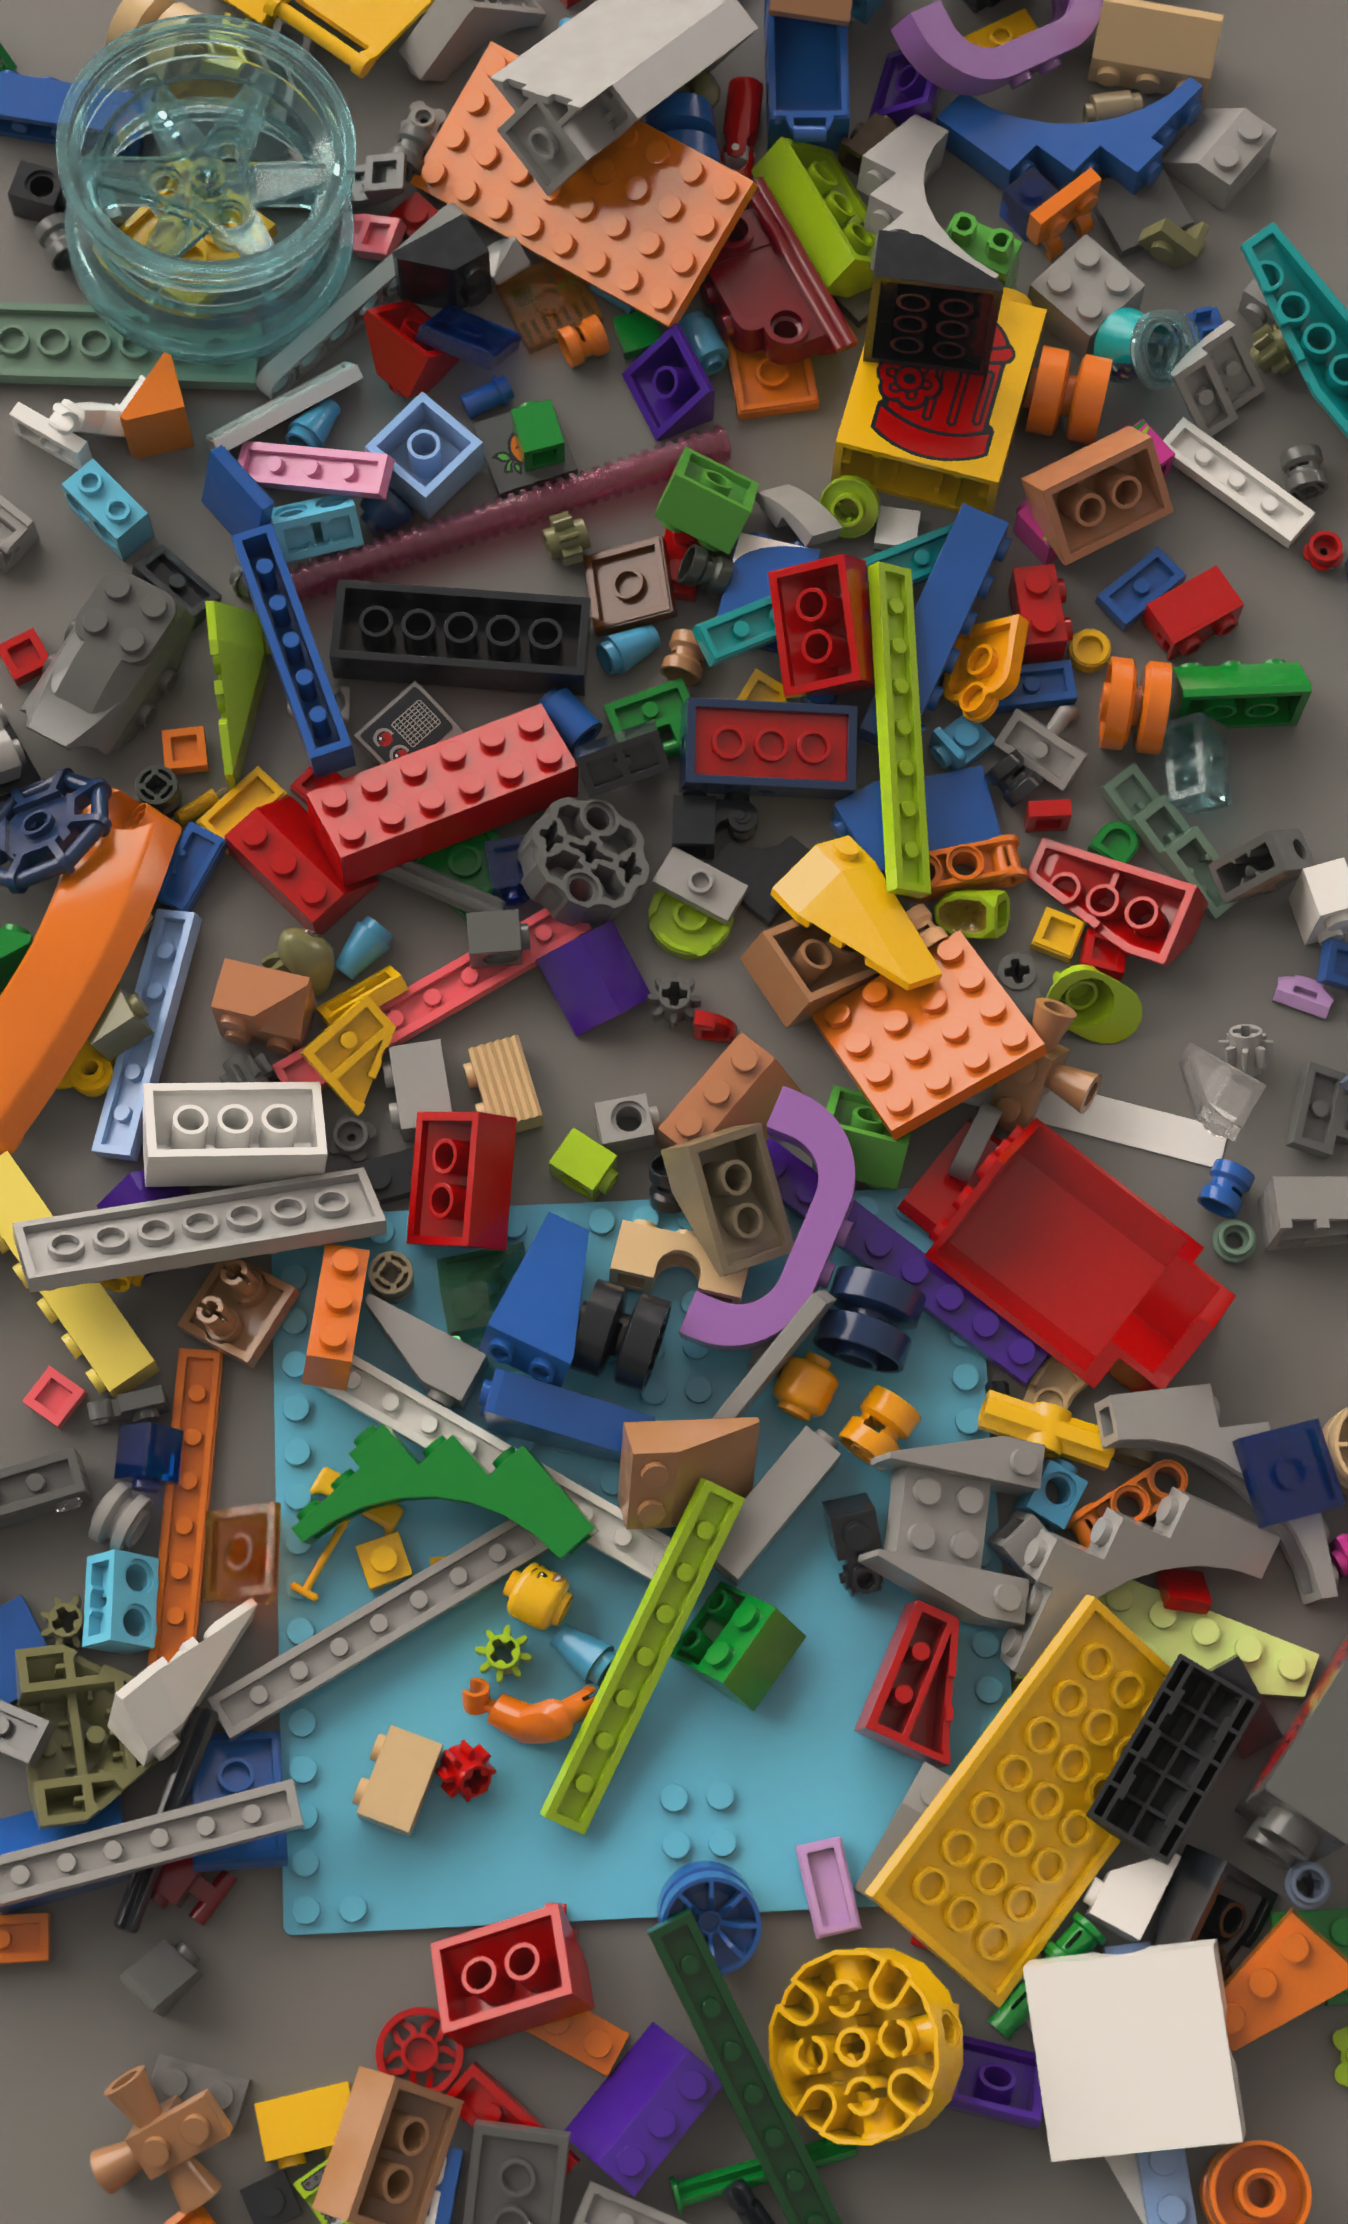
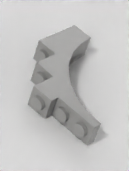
M917 114L910 117L862 157L856 189L869 196L863 229L877 235L870 269L874 270L879 230L903 229L912 234H920L998 280L999 274L974 260L950 239L937 223L927 203L924 186L929 177L942 165L949 131Z
M1211 1383L1109 1395L1094 1404L1102 1449L1138 1448L1169 1454L1203 1468L1236 1491L1256 1510L1268 1528L1281 1537L1279 1544L1293 1570L1303 1605L1318 1604L1338 1597L1339 1576L1335 1565L1331 1563L1328 1548L1329 1527L1321 1514L1322 1510L1336 1505L1337 1485L1335 1477L1329 1471L1327 1460L1278 1466V1443L1275 1436L1271 1434L1269 1422L1219 1428L1220 1406L1217 1398L1213 1396Z
M1174 1486L1169 1495L1163 1498L1157 1508V1520L1154 1527L1107 1507L1103 1517H1100L1092 1528L1090 1535L1091 1543L1088 1548L1041 1528L1038 1537L1033 1539L1026 1549L1024 1556L1025 1564L1022 1570L1035 1579L1034 1585L1029 1587L1025 1625L1010 1628L1006 1632L1001 1643L1002 1653L999 1659L1014 1672L1026 1676L1086 1594L1098 1598L1132 1579L1157 1571L1204 1566L1232 1569L1262 1579L1281 1537L1262 1525Z

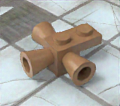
M1041 997L1036 999L1031 1026L1045 1043L1048 1054L997 1083L989 1103L1003 1111L996 1125L1010 1132L1018 1124L1025 1129L1034 1120L1043 1095L1050 1091L1054 1092L1081 1114L1093 1102L1100 1087L1102 1075L1066 1066L1065 1063L1070 1049L1058 1044L1077 1016V1013L1068 1005L1050 998Z
M139 2065L127 2071L106 2088L104 2095L134 2124L125 2141L93 2150L90 2154L93 2174L99 2185L107 2193L115 2194L141 2170L145 2171L150 2180L166 2172L181 2213H188L202 2206L220 2190L222 2183L194 2157L229 2137L234 2128L208 2088L184 2102L177 2094L159 2104L144 2065Z

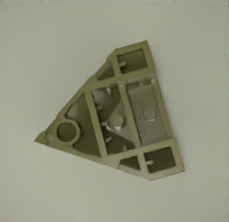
M63 1644L15 1650L17 1707L49 1720L56 1725L36 1768L25 1764L29 1799L39 1830L87 1823L159 1762L155 1757L143 1767L107 1727L115 1693L135 1677L107 1664H103V1666L77 1655L78 1651ZM188 1725L179 1737L180 1742L183 1740Z

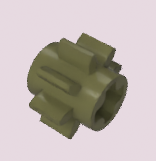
M1267 323L1252 334L1256 342L1250 348V355L1262 372L1269 373L1273 371L1274 374H1277L1280 371L1282 374H1285L1297 365L1276 323L1272 326Z
M568 511L550 516V528L542 530L544 545L550 560L560 558V561H563L564 567L582 562L583 550L591 548L584 520L582 518L573 520Z
M75 1595L71 1603H63L59 1597H54L56 1606L51 1612L42 1611L40 1613L48 1621L49 1625L48 1628L40 1633L45 1640L57 1636L55 1645L63 1644L66 1646L67 1644H74L80 1651L84 1650L82 1647L84 1610H80L82 1605L81 1597ZM70 1614L76 1619L73 1622L75 1630L67 1633L61 1627L65 1625L63 1617Z

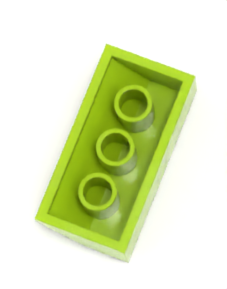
M780 137L751 169L755 179L763 177L830 294L848 298L871 288L874 270L870 269L877 235L863 229V226L860 225V223L865 222L867 207L832 150L804 142H793V139Z

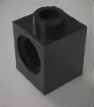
M24 160L20 161L8 191V198L14 216L40 222L52 214H70L74 207L75 198L67 172ZM50 193L48 196L38 197L41 194Z

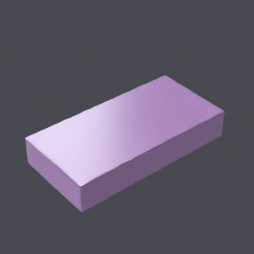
M841 1836L795 1846L815 1939L862 1929Z

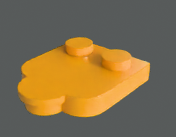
M1020 614L975 624L969 637L961 634L955 649L961 651V654L952 674L944 673L943 695L948 701L961 708L964 717L972 723H981L989 719L996 711L999 701L1008 697L1018 685L1029 621Z

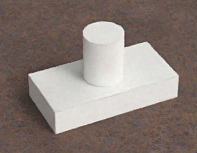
M63 399V401L61 402V404H63L64 406H66L69 403H73L72 401L67 399ZM18 402L9 413L17 435L79 470L92 459L86 440L74 433L62 435L48 425L49 421L56 422L61 418V415L54 411L48 419Z

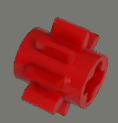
M462 1740L460 1745L452 1746L443 1752L440 1767L435 1769V1773L443 1780L440 1787L450 1798L455 1797L459 1793L466 1802H470L471 1798L478 1797L488 1791L492 1775L496 1773V1769L488 1762L491 1755L482 1745L479 1744L473 1749L465 1740Z

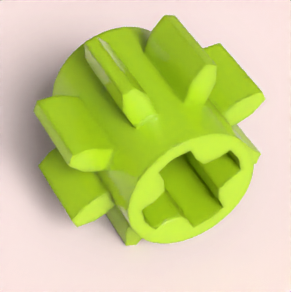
M510 1625L505 1626L503 1634L496 1636L487 1629L486 1635L489 1640L487 1646L475 1647L476 1654L487 1657L488 1660L480 1666L481 1674L493 1670L496 1672L497 1683L500 1685L504 1681V1675L512 1673L515 1678L521 1680L522 1676L519 1670L521 1662L531 1663L533 1660L530 1654L521 1653L520 1648L527 1644L528 1637L523 1635L518 1639L513 1638ZM500 1645L506 1650L513 1647L514 1649L511 1652L513 1661L509 1664H506L502 1659L494 1662L497 1657L495 1648Z

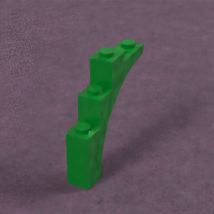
M385 1424L378 1428L375 1425H371L356 1437L353 1443L357 1447L349 1455L360 1468L356 1472L348 1469L331 1484V1488L334 1491L321 1503L318 1499H315L307 1504L296 1515L299 1522L291 1528L303 1543L312 1545L339 1524L371 1509L404 1501L448 1500L478 1505L506 1516L533 1533L559 1559L564 1561L599 1532V1529L527 1447L522 1445L516 1450L511 1446L506 1449L492 1463L496 1469L490 1474L462 1440L453 1434L448 1439L442 1435L434 1440L423 1451L426 1458L420 1462L391 1427Z

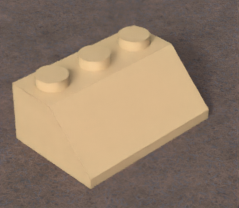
M1103 0L1087 81L1097 82L1107 87L1120 86L1137 89L1146 94L1159 93L1169 95L1188 78L1192 77L1203 85L1201 101L1205 102L1224 15L1142 0Z

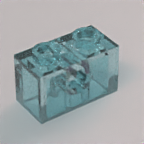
M1201 712L1167 721L1164 745L1169 803L1194 816L1231 806L1225 725Z

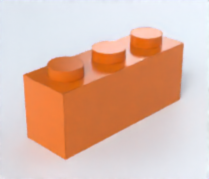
M325 1244L301 1384L343 1391L347 1390L370 1250Z

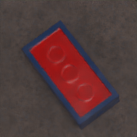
M687 697L681 708L679 792L701 791L709 794L742 792L751 796L841 800L856 791L858 706Z

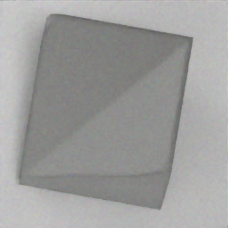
M503 237L487 247L490 258L491 284L499 285L529 267L530 261L516 237Z

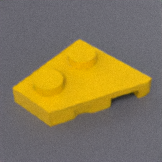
M364 994L301 1050L300 1054L350 1111L358 1116L363 1112L365 1099L373 1079L377 1077L382 1064L381 1059L385 1049L389 1047L396 1027L369 995Z

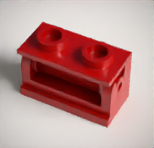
M1215 565L1146 604L1141 623L1149 630L1163 650L1169 648L1166 659L1170 661L1180 654L1183 657L1192 655L1203 646V641L1214 635L1220 638L1232 632L1239 624L1238 620L1244 603L1218 566Z

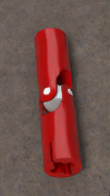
M739 76L731 79L728 84L723 134L727 142L726 146L722 147L720 158L721 164L753 180L751 169L755 164L754 145L758 138L764 87L755 78ZM748 203L747 207L745 208V210H748V209H749V205H750L749 203Z

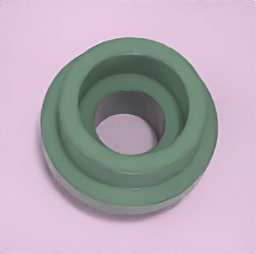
M1229 1219L1220 1223L1212 1235L1214 1252L1219 1258L1229 1263H1241L1247 1260L1255 1251L1257 1244L1256 1234L1252 1227L1238 1219ZM1229 1236L1237 1237L1241 1242V1247L1238 1249L1230 1248L1226 1243V1238Z

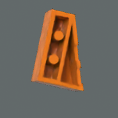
M1292 1907L1224 1982L1227 2002L1226 2028L1230 2049L1234 2052L1348 1989V1958Z

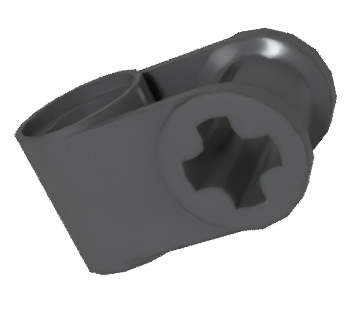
M1011 953L1000 961L995 978L1030 1025H1032L1035 1001L1037 998L1042 997L1036 966L1029 956L1023 953ZM1009 971H1015L1016 976L1022 978L1020 984L1015 983L1013 977H1007Z

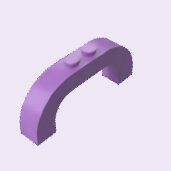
M941 0L911 12L890 30L910 64L931 83L960 95H983L1008 84L1014 90L1032 80V74L1037 71L1040 77L1059 68L1062 65L1060 59L1078 47L1092 34L1100 18L1103 0H1051L1052 14L1048 25L994 48L980 47L966 40L954 27Z
M786 1086L782 1087L766 1125L767 1134L800 1148L811 1158L818 1172L817 1190L782 1274L775 1287L767 1295L747 1304H730L701 1292H695L679 1334L681 1338L709 1349L730 1352L745 1351L773 1342L809 1296L817 1292L819 1286L827 1289L836 1268V1264L831 1262L830 1259L836 1245L844 1248L854 1224L847 1220L853 1205L856 1187L855 1162L849 1140L838 1121L825 1107L811 1097Z

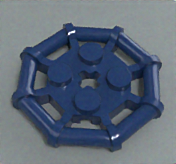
M61 768L51 777L17 789L15 786L9 790L11 795L0 806V866L7 861L13 863L9 870L0 867V885L8 888L12 894H23L30 886L66 872L68 875L76 871L74 868L76 864L101 837L108 836L112 829V823L109 820V799L112 795V788L109 783L102 778L90 779L75 774L71 768ZM91 804V813L83 814V809Z

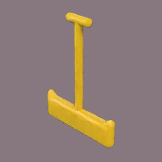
M324 1467L310 1489L311 1494L321 1493L329 1496L334 1491L331 1488V1484L341 1474L329 1467ZM391 1504L371 1509L361 1515L382 1526L385 1534L389 1535L394 1531L404 1510L397 1504ZM351 1519L337 1526L304 1585L293 1582L290 1585L291 1590L313 1602L319 1599L318 1594L311 1591V1588Z

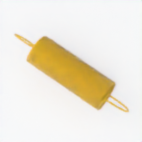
M211 788L174 812L176 818L185 826L208 811L219 801L217 793Z

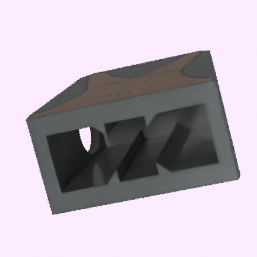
M1299 829L1267 831L1208 864L1224 904L1273 892L1299 878L1303 868L1315 865L1311 851ZM1251 866L1257 870L1255 871L1256 876L1246 877V867Z

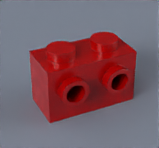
M1055 564L1013 568L1008 588L1012 615L1020 614L1029 621L1022 665L1063 660L1067 642H1072L1073 640L1070 616L1064 617L1062 604L1066 603L1064 579H1057Z

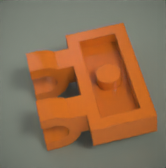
M1089 168L1030 213L1026 236L1034 246L1040 243L1044 245L1046 249L1045 257L1050 262L1063 253V242L1059 235L1067 227L1070 220L1074 222L1076 226L1075 234L1079 238L1093 230V219L1089 212L1099 200L1098 193L1102 178L1092 168Z

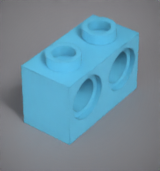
M93 458L61 484L68 507L122 561H125L154 536L149 514Z
M327 495L273 508L271 522L286 563L364 545L355 503L351 496Z
M117 1549L87 1557L82 1647L126 1656L155 1648L159 1558Z

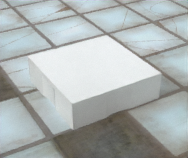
M1217 1938L1149 1946L1145 1949L1126 1954L1112 1955L1094 1952L1033 1959L1024 1965L1023 1972L1051 2162L1244 2141L1246 2126L1236 2062L1232 2056L1226 2028L1227 2002Z

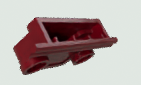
M763 177L754 179L753 181L757 184L758 188L749 201L751 208L742 213L704 278V282L699 287L704 304L707 307L712 306L717 315V324L722 336L725 339L730 338L735 348L743 353L750 354L764 349L767 358L779 365H790L813 355L827 356L832 353L837 354L858 346L857 338Z

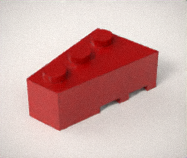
M918 1599L905 1605L854 1732L922 1763L927 1762L937 1769L950 1766L951 1751H949L950 1723L953 1721L954 1711L952 1693L953 1678L956 1677L959 1634L958 1617Z

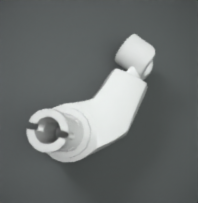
M142 375L139 376L138 381L120 405L117 403L113 406L107 403L81 402L69 403L64 406L61 403H55L53 410L61 415V418L56 422L49 421L48 425L62 435H69L74 431L97 436L125 437L120 415L146 378Z

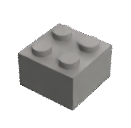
M1085 234L1030 284L1028 298L1031 300L1032 306L1047 309L1044 326L1083 359L1086 354L1091 355L1094 352V342L1099 327L1112 312L1124 307L1140 309L1146 285L1091 237Z

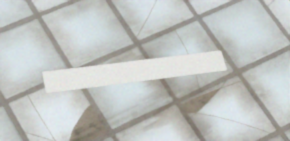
M997 1083L962 1103L980 1107L983 1101L989 1104ZM1050 1091L1043 1095L1034 1119L1038 1118L1047 1125L1209 1167L1213 1166L1216 1159H1222L1228 1135V1129L1100 1095H1096L1089 1108L1081 1114L1054 1092Z

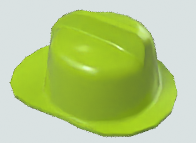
M1085 964L1072 965L1062 972H1054L1052 976L1053 985L1046 998L1062 1002L1077 1013L1068 1030L1092 1042L1114 1044L1127 1039L1138 1029L1143 1018L1142 1003L1137 993L1127 985L1103 974L1094 966Z

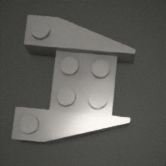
M998 1436L895 1450L872 1458L871 1466L893 1470L884 1549H876L861 1554L858 1557V1562L936 1608L958 1617L960 1622L1000 1630L1025 1625L1030 1579L982 1570L981 1564L990 1490L1015 1496L1039 1490L1041 1487L1045 1444L1007 1436Z

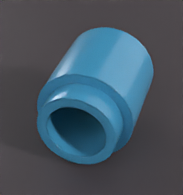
M700 311L684 316L678 324H680L705 374L708 376L719 372L726 364L725 361L729 357V350L712 319L705 317L704 313Z

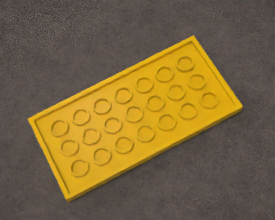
M1087 1594L865 1891V1894L990 2004L998 2008L1002 2006L1023 1977L1024 1965L1029 1960L1036 1959L1121 1842L1120 1839L1108 1833L1088 1818L1086 1814L1171 1669L1096 1597Z

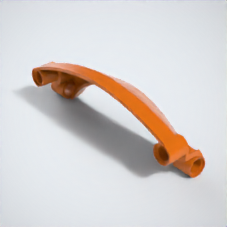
M112 788V795L109 799V820L112 823L109 835L101 837L76 864L74 867L76 871L68 875L66 872L59 876L56 889L42 923L20 965L0 995V1155L6 1151L12 1155L19 1147L25 1133L66 1075L102 1015L143 933L160 892L175 845L181 835V825L149 804L139 803L118 789ZM91 804L83 809V814L91 813Z

